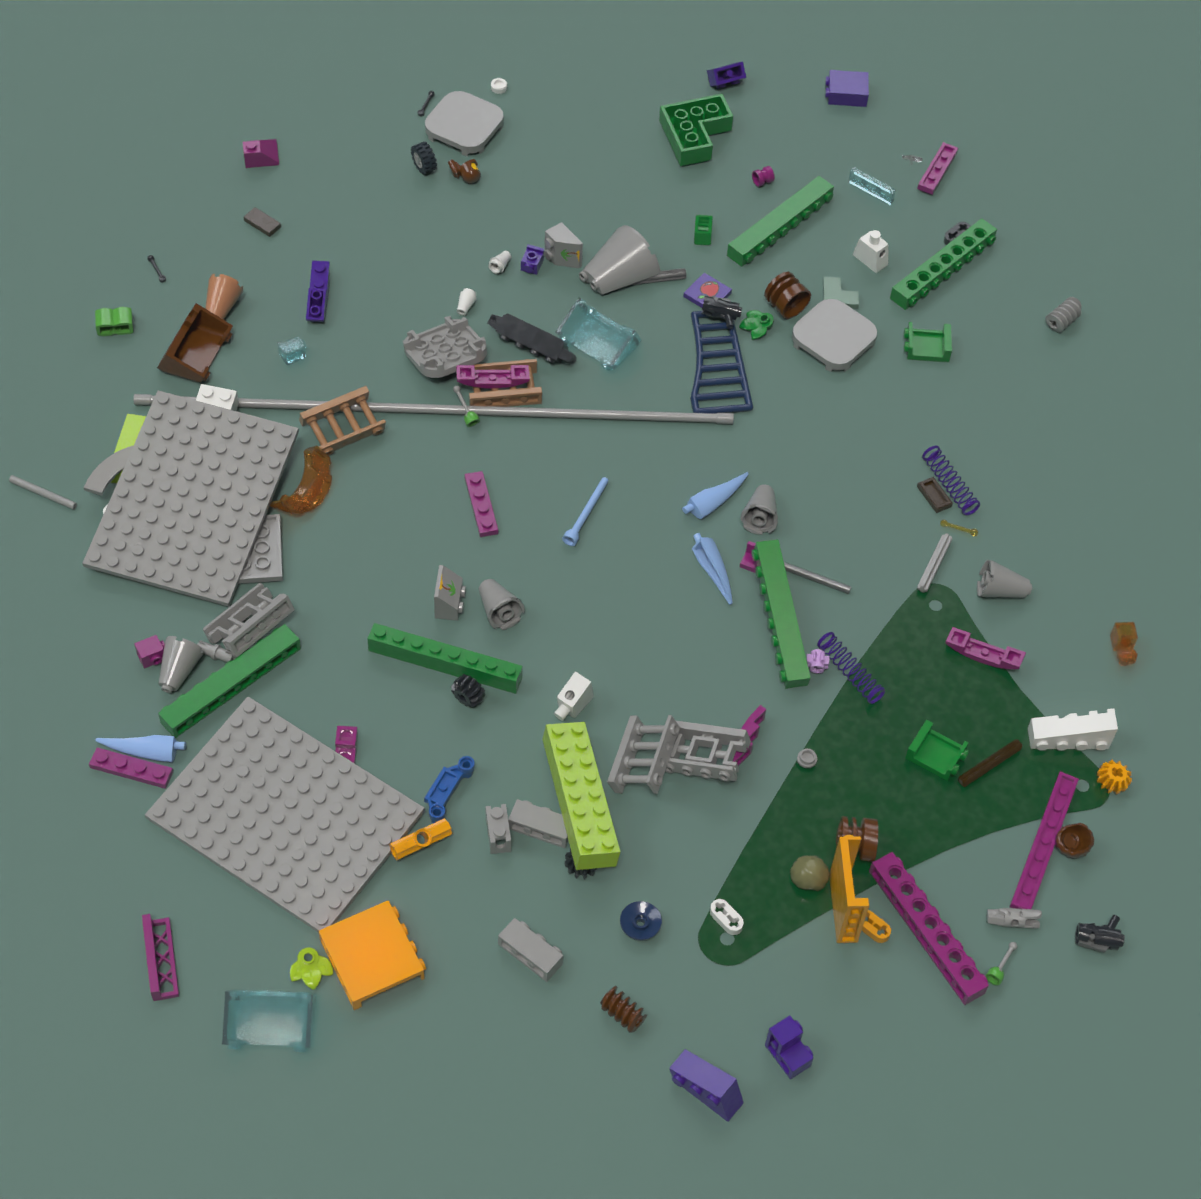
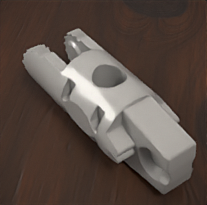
M1016 908L988 909L987 922L1003 927L1039 928L1040 922L1036 919L1041 917L1042 912L1040 910Z

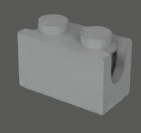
M502 804L501 808L494 807L492 809L491 806H485L490 854L511 852V836L506 804ZM503 839H505V843H504V844H501V845H497V844H496V841H495V840H503Z

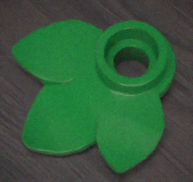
M751 310L746 313L747 318L742 320L739 328L751 331L752 340L763 337L767 329L772 327L774 318L770 313Z

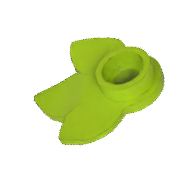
M307 947L298 953L297 961L290 968V977L292 981L302 979L306 986L315 990L320 982L321 975H333V968L326 957L319 956L315 949ZM310 954L312 960L305 961L304 956Z

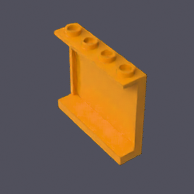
M846 835L839 838L830 870L829 879L837 943H858L869 908L868 898H855L852 869L861 836Z
M389 900L318 931L322 946L353 1010L362 1007L361 1001L412 978L420 976L421 980L424 979V970H426L422 958L418 959L415 954L417 948L413 941L409 942L407 928L404 923L400 924L398 910L395 906H391Z

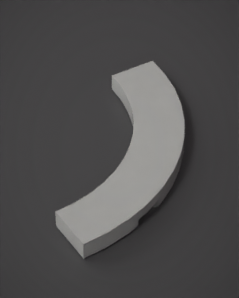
M133 446L112 454L100 463L87 479L84 491L102 496L109 483L118 473L123 471Z

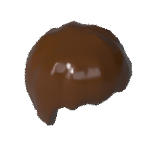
M1084 823L1066 825L1056 835V847L1060 850V853L1068 858L1084 857L1094 846L1093 832Z

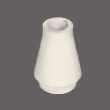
M503 251L501 254L491 258L489 269L496 274L503 272L508 261L511 259V254L508 251Z
M465 288L460 292L458 308L456 310L458 314H467L477 299L475 291Z

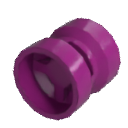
M770 166L752 172V179L757 187L763 186L764 183L774 182L775 180L774 172Z

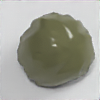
M816 855L799 857L790 869L792 882L801 889L820 891L829 881V868Z

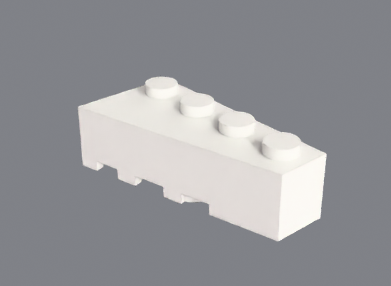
M1114 708L1107 709V713L1098 714L1097 711H1089V715L1077 716V713H1072L1060 719L1058 715L1031 718L1028 726L1030 748L1038 750H1105L1110 748L1118 730Z

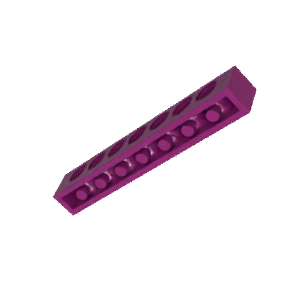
M891 852L872 862L869 870L870 874L964 1006L984 995L989 986L987 978L984 974H980L974 960L967 956L961 942L954 938L948 924L944 923L939 917L938 910L928 902L925 892L918 888L914 877L907 873L901 859ZM890 875H894L898 879H893ZM902 892H908L910 895H904ZM913 908H919L922 912H917ZM926 924L933 926V929L926 927ZM937 941H942L946 945L942 946ZM949 958H954L958 962L954 963ZM962 975H967L970 980L964 979Z

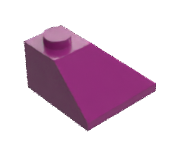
M277 139L243 141L246 168L279 165Z

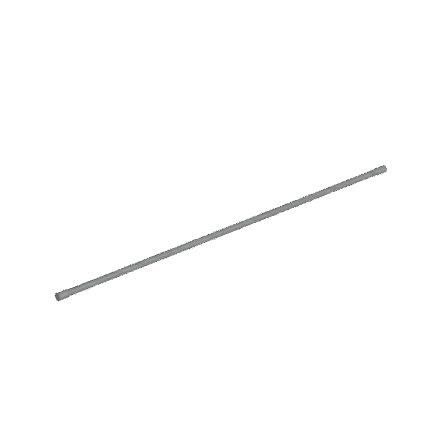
M134 394V405H152L155 395ZM181 396V397L189 398V399H192V400H196V398H197V397ZM238 398V407L311 409L328 401ZM367 402L372 412L466 414L463 405ZM357 404L350 407L351 411H363L361 406ZM467 406L469 411H473L477 415L710 422L717 424H733L734 421L733 413L712 414Z

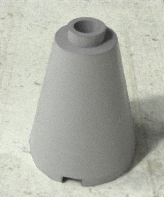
M769 485L758 486L741 513L740 519L744 524V528L749 532L758 535L763 532L770 533L777 526L778 514L774 489Z
M986 560L980 570L979 575H982L981 581H977V595L1025 598L1032 591V584H1030L1029 579L993 560Z
M494 579L484 580L479 586V592L490 625L494 629L497 627L502 630L513 627L520 621L521 618L519 616L523 612L524 614L523 603Z
M168 636L166 638L158 684L161 686V690L167 693H172V691L179 689L204 653L199 645L184 638L182 641H177L176 636Z

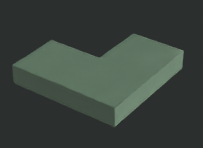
M823 277V300L835 299L851 308L859 307V291H842L841 277Z

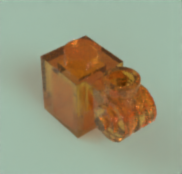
M1116 622L1110 634L1113 650L1117 651V658L1121 665L1135 664L1137 653L1133 648L1138 639L1134 622Z

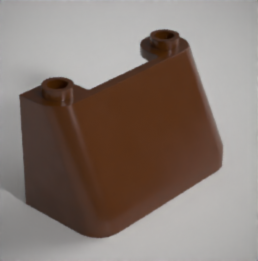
M195 303L157 369L199 383L202 380L206 381L211 373L208 371L209 366L224 341H229L233 334L230 332L233 325Z

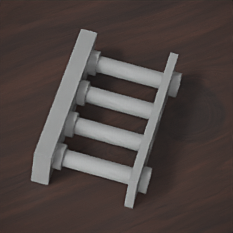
M668 715L665 725H644L638 716H630L607 783L615 793H623L627 783H647L652 792L658 794L676 737L680 731V726L672 715ZM644 733H662L659 742H640ZM638 750H656L654 758H635ZM633 766L651 767L648 775H629Z

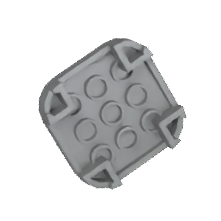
M454 91L444 96L427 116L425 132L430 141L434 142L437 139L462 151L464 156H468V153L476 152L481 154L484 152V146L498 129L502 130L503 111L497 105L467 92Z
M827 299L818 303L794 325L792 333L793 346L797 350L800 348L804 349L826 365L825 370L830 372L832 369L844 370V372L849 370L851 364L868 348L872 349L874 347L877 337L876 326L870 320L845 303L835 299Z
M451 316L444 317V324L418 334L413 330L407 332L408 336L403 340L406 356L423 375L430 378H440L456 372V365H474L481 362L487 356L486 340L484 337L480 338L468 324V319L465 317L462 320L451 319Z

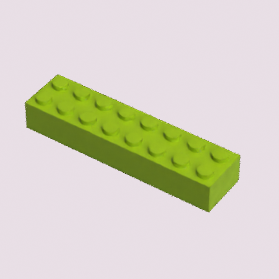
M585 722L546 724L542 740L576 870L616 867L620 848Z

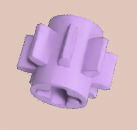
M812 650L811 654H807L806 658L810 671L817 674L824 672V669H828L830 656H825L823 650Z

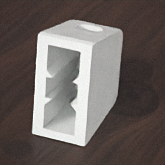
M877 230L870 231L862 236L853 252L857 259L875 273L888 265L889 251L888 243L880 238L881 234Z
M576 671L557 696L559 707L554 712V715L559 720L563 721L567 715L575 718L592 700L594 695L591 681Z

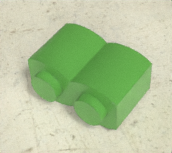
M118 307L115 309L102 308L95 310L97 335L111 336L114 334L125 335L133 333L131 308Z

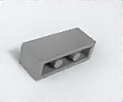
M516 800L508 818L510 830L566 848L569 840L562 814L553 812L547 807L541 808L533 805L526 800Z
M514 918L498 935L499 946L546 982L563 965L561 950L556 946L552 947L542 935L535 934L523 921H518Z

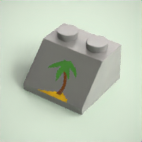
M562 222L546 230L544 240V255L546 259L557 266L582 267L583 243Z
M439 565L434 594L435 618L458 621L459 613H463L464 602H461V598L465 597L466 586H463L462 577L445 566Z

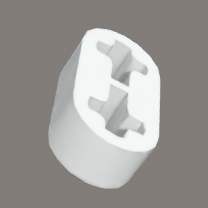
M717 899L713 901L710 908L712 918L728 934H739L744 924L742 917L725 900ZM716 907L719 909L724 908L723 913L721 911L716 912ZM730 921H731L732 923L737 922V923H738L737 927H736V926H732V927H731V926H730Z

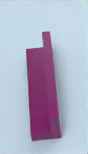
M150 914L142 915L153 1001L179 997L170 919L167 917L152 920ZM166 925V931L159 936L154 933V926ZM161 942L169 948L164 955L156 952V948ZM163 962L171 966L166 975L158 970ZM166 981L173 985L174 991L161 993V986Z

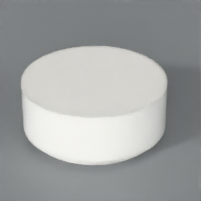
M502 78L492 80L491 90L496 94L506 92V80Z

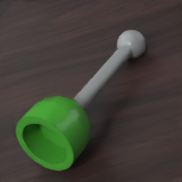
M454 386L453 391L457 393L466 411L464 421L467 427L476 425L480 422L478 415L473 411H469L460 393V387Z
M1011 942L1009 950L998 967H991L985 975L988 982L993 985L1001 984L1004 979L1002 968L1012 951L1017 949V943Z

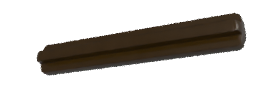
M1018 739L1013 740L959 776L958 782L963 787H966L1020 751L1023 746Z

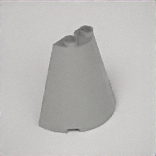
M623 225L616 229L579 273V277L583 282L590 283L593 290L603 295L658 275L661 271L656 255L651 254L648 249L650 245L645 238L634 228Z

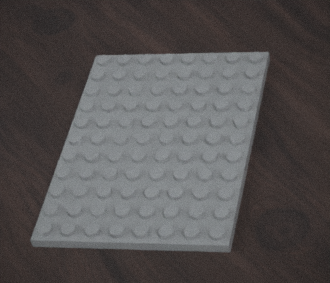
M158 390L84 558L83 567L229 607L298 436L299 428Z
M247 697L146 812L145 818L318 932L339 920L390 856L391 849L389 844L405 837L425 812V808L252 698Z

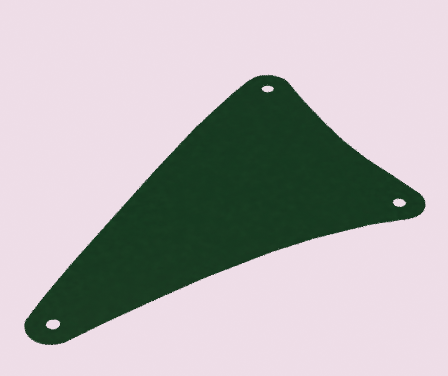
M931 583L927 592L922 593L916 589L895 612L858 662L862 663L861 668L849 676V679L853 680L860 670L866 668V673L861 678L855 680L854 684L858 685L863 677L867 674H872L865 684L859 686V690L862 691L871 680L876 679V684L865 691L864 695L868 696L874 687L882 685L885 688V694L880 700L869 704L867 697H863L862 692H858L857 687L852 685L853 681H848L847 679L804 747V749H811L815 752L817 763L811 768H804L799 765L798 761L795 762L715 900H725L742 917L744 922L742 931L737 935H733L735 938L733 944H722L720 936L726 931L712 918L710 910L699 930L698 943L700 949L711 961L725 966L740 964L779 939L833 909L830 879L820 891L798 888L792 882L790 869L799 857L816 855L828 866L830 874L836 852L837 828L842 816L848 817V826H850L851 818L856 817L857 827H860L863 818L877 819L878 845L875 861L893 852L896 857L901 859L905 870L942 852L990 833L1042 819L1059 772L1071 775L1079 780H1085L1089 784V789L1085 792L1075 788L1067 813L1095 809L1107 801L1110 793L1108 794V789H1101L1102 784L1097 783L1099 768L1081 750H1038L1030 748L1028 726L1031 718L1045 716L1023 693L1006 669L970 659L946 644L952 627L971 633L970 638L987 643L958 595L949 587ZM932 600H938L942 603V608L939 611H934L929 607V603ZM860 665L855 667L852 672H854ZM869 675L868 677H866V678L862 681V683H863L864 681H866V680L870 677V675ZM882 690L877 692L871 698V700L875 699L882 692ZM926 720L933 723L932 730L958 744L963 745L965 741L968 742L967 750L969 753L964 761L960 760L958 763L960 768L955 776L951 775L948 781L905 759L909 746ZM1018 739L1023 746L1020 751L966 787H963L958 782L959 776L1013 740ZM858 851L852 869L855 896L877 884L869 872L872 862L860 861ZM716 907V912L721 911L723 913L724 908L719 909ZM730 921V926H731V927H732V926H736V927H737V925H738L737 922L732 923V922Z

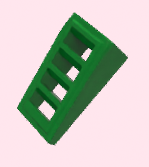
M696 215L695 245H711L713 216Z

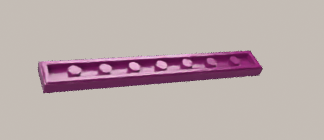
M1059 772L1012 898L1011 908L1032 909L1056 843V835L1062 827L1079 780L1078 778Z

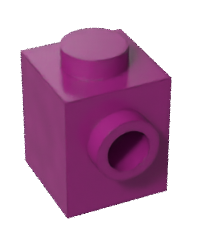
M157 635L134 643L137 656L144 669L162 662L165 643L163 640L159 641Z

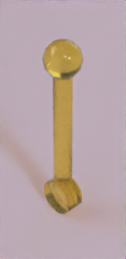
M944 519L940 522V525L943 527L949 526L968 532L972 536L978 535L977 529L964 528L948 523Z

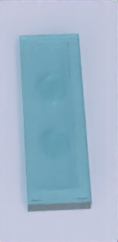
M855 167L850 170L849 183L890 205L892 204L896 191L894 188Z

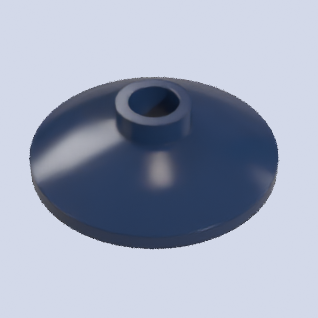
M644 901L630 903L623 909L620 916V925L623 932L630 938L648 940L660 931L662 917L654 905ZM643 922L644 926H639L637 923Z

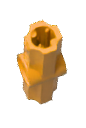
M445 818L390 843L391 853L396 860H399L452 835L451 826ZM418 834L424 837V844H420L417 841Z

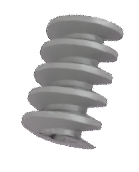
M1075 297L1067 298L1045 317L1046 323L1054 331L1062 332L1081 316L1082 306L1080 301Z

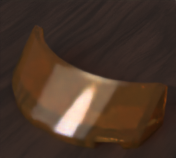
M317 445L305 449L304 473L298 488L290 496L282 495L280 500L272 502L270 506L290 514H302L319 506L326 494H328L332 481L329 465L331 464L330 457Z

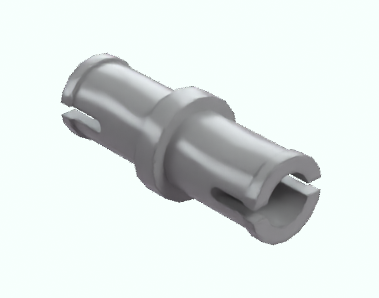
M202 640L197 643L201 647V651H204L203 654L211 656L213 660L219 659L229 662L236 659L230 651L223 649L221 645H212Z

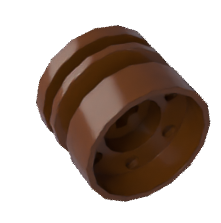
M783 272L768 284L764 297L776 308L783 318L790 319L800 314L811 300V293L791 272Z
M842 816L837 828L836 848L840 837L846 835L861 836L858 848L860 861L874 862L878 845L877 819L863 818L860 827H857L856 817L851 818L850 826H848V817Z

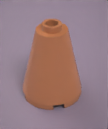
M212 274L208 282L205 309L224 320L241 296L243 286L240 287L238 285L239 282L230 276L220 274L219 277H214L215 274Z

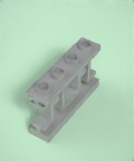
M259 583L206 625L203 631L208 641L212 644L224 638L222 642L226 650H230L233 656L238 657L295 609L288 595L284 593L279 594L272 600L273 596L269 588H265L262 583ZM251 614L253 615V616H252L250 619H248L245 623H242V622H243L247 617H249Z
M676 721L680 726V731L676 737L665 772L682 773L687 776L696 775L707 779L717 778L723 781L737 780L736 773L739 772L737 762L732 761L736 751L746 752V748L750 746L751 740L747 730ZM685 739L692 740L690 746L684 745ZM722 744L729 745L727 751H721ZM699 746L712 748L709 758L695 757ZM681 753L686 754L685 760L679 759ZM718 758L724 759L723 765L716 764Z

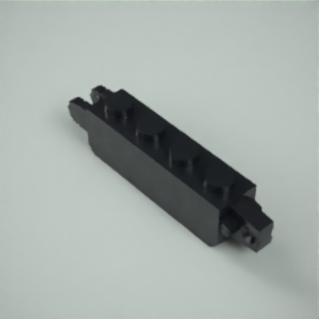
M493 314L490 316L487 324L496 329V332L500 334L499 338L507 342L512 340L515 342L514 345L521 349L527 347L530 349V353L538 357L540 354L546 356L545 360L552 364L555 361L560 364L564 361L571 365L577 362L576 355L568 350V344L564 340L510 314H505L503 317Z

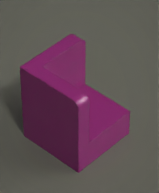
M748 541L746 553L740 562V567L756 573L757 563L752 558V550H754L756 543Z

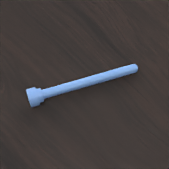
M603 477L573 528L566 531L563 535L562 540L565 544L569 546L576 545L579 540L578 532L606 487L608 478Z

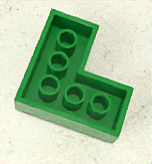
M717 94L660 106L659 121L679 165L683 166L712 160L713 144L708 135L732 131L733 114L723 94Z

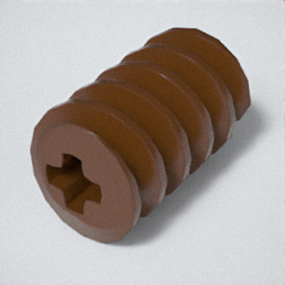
M614 986L603 997L600 1003L602 1005L601 1009L608 1011L610 1017L615 1016L614 1020L616 1022L621 1021V1026L623 1028L628 1026L627 1031L633 1033L642 1025L647 1014L641 1015L644 1010L642 1007L637 1011L635 1010L636 1002L629 1005L628 1003L631 999L629 996L623 1000L624 992L621 991L616 994L618 987Z

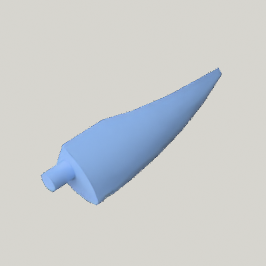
M748 472L726 483L704 489L690 497L687 505L682 507L685 514L691 512L699 519L709 515L733 495L749 475Z
M696 533L693 536L696 543L692 550L699 564L716 584L729 605H731L733 602L730 583L716 543L712 538L701 537L700 533Z
M164 735L137 738H96L95 740L109 748L129 755L163 762H173L177 749H186V742H179L174 736Z

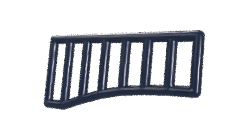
M693 311L691 319L697 355L696 372L690 397L693 413L716 414L753 410L735 323L734 328L729 329V336L702 338L701 331L728 329L726 322L700 324L699 318L711 316L702 314V311ZM732 342L733 349L703 351V345ZM735 356L736 363L703 365L704 358ZM738 370L739 376L701 379L702 372ZM741 383L742 390L698 394L699 388L703 386ZM739 397H744L745 404L699 408L698 401Z

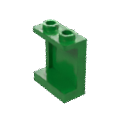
M913 322L908 323V328H904V339L907 340L904 343V352H907V360L950 361L952 353L951 324H944L943 330L914 329Z
M926 720L909 746L905 759L948 781L951 775L955 776L960 768V765H958L960 760L964 761L969 753L967 750L968 742L965 741L963 745L958 744L932 730L933 723Z

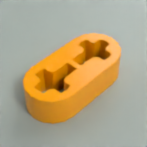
M868 910L866 914L868 921H864L861 931L878 943L888 941L891 934L890 926L872 911ZM882 929L885 931L884 934H883V933H882L881 935H878V934H877V932H878V931H881Z

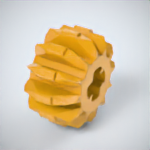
M1111 760L1108 763H1103L1098 770L1097 783L1102 784L1101 789H1108V794L1113 791L1117 795L1120 792L1126 791L1131 784L1132 778L1130 776L1132 772L1126 770L1127 765L1122 766L1120 761L1115 763Z

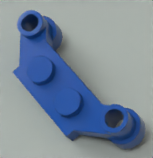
M463 756L459 759L458 765L449 768L443 767L426 794L424 802L428 803L429 817L432 823L445 818V805L462 778L472 776L475 768V762L472 757Z

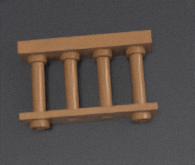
M537 359L474 364L475 370H510L511 365H529L530 380L527 382V388L521 389L513 386L509 387V390L491 388L492 391L481 392L479 387H473L474 393H469V406L510 407L542 404L541 387H535L533 373H537Z
M367 386L300 413L299 421L302 427L305 425L311 426L321 445L318 447V457L323 455L329 456L337 449L370 435H378L384 431L385 419L377 422L366 402L369 397ZM356 404L361 406L370 423L369 426L362 429L350 410V407ZM344 412L354 432L344 436L333 416L334 413ZM322 418L328 420L337 437L336 440L327 442L317 423L318 420Z

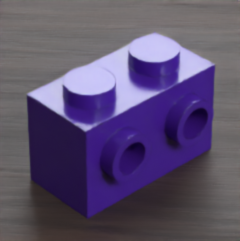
M743 61L707 70L710 86H716V88L725 87V83L731 82V85L740 83V79L746 78Z

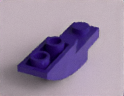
M312 260L306 321L324 322L329 292L330 261Z

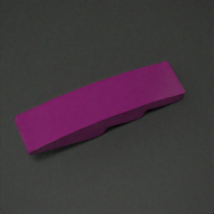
M759 705L741 728L742 730H747L751 743L749 748H746V752L736 751L732 762H737L738 766L751 754L752 742L758 737L759 724L765 719L766 709L762 705Z

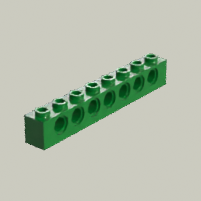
M981 218L894 285L891 290L890 299L904 310L914 306L920 298L926 297L929 291L933 288L936 289L943 280L949 279L952 273L959 271L966 262L969 263L975 255L981 254L988 245H992L996 240L997 229Z

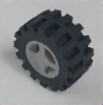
M425 141L411 147L414 165L422 174L429 173L437 168L435 154L432 152L433 150L430 148V145Z

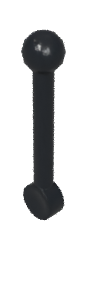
M433 91L428 93L429 96L422 109L418 110V116H424L426 106L431 97L435 95Z
M149 255L147 257V260L151 262L153 267L155 268L157 274L159 275V281L161 283H164L166 281V277L162 275L160 270L158 269L156 263L154 262V256Z

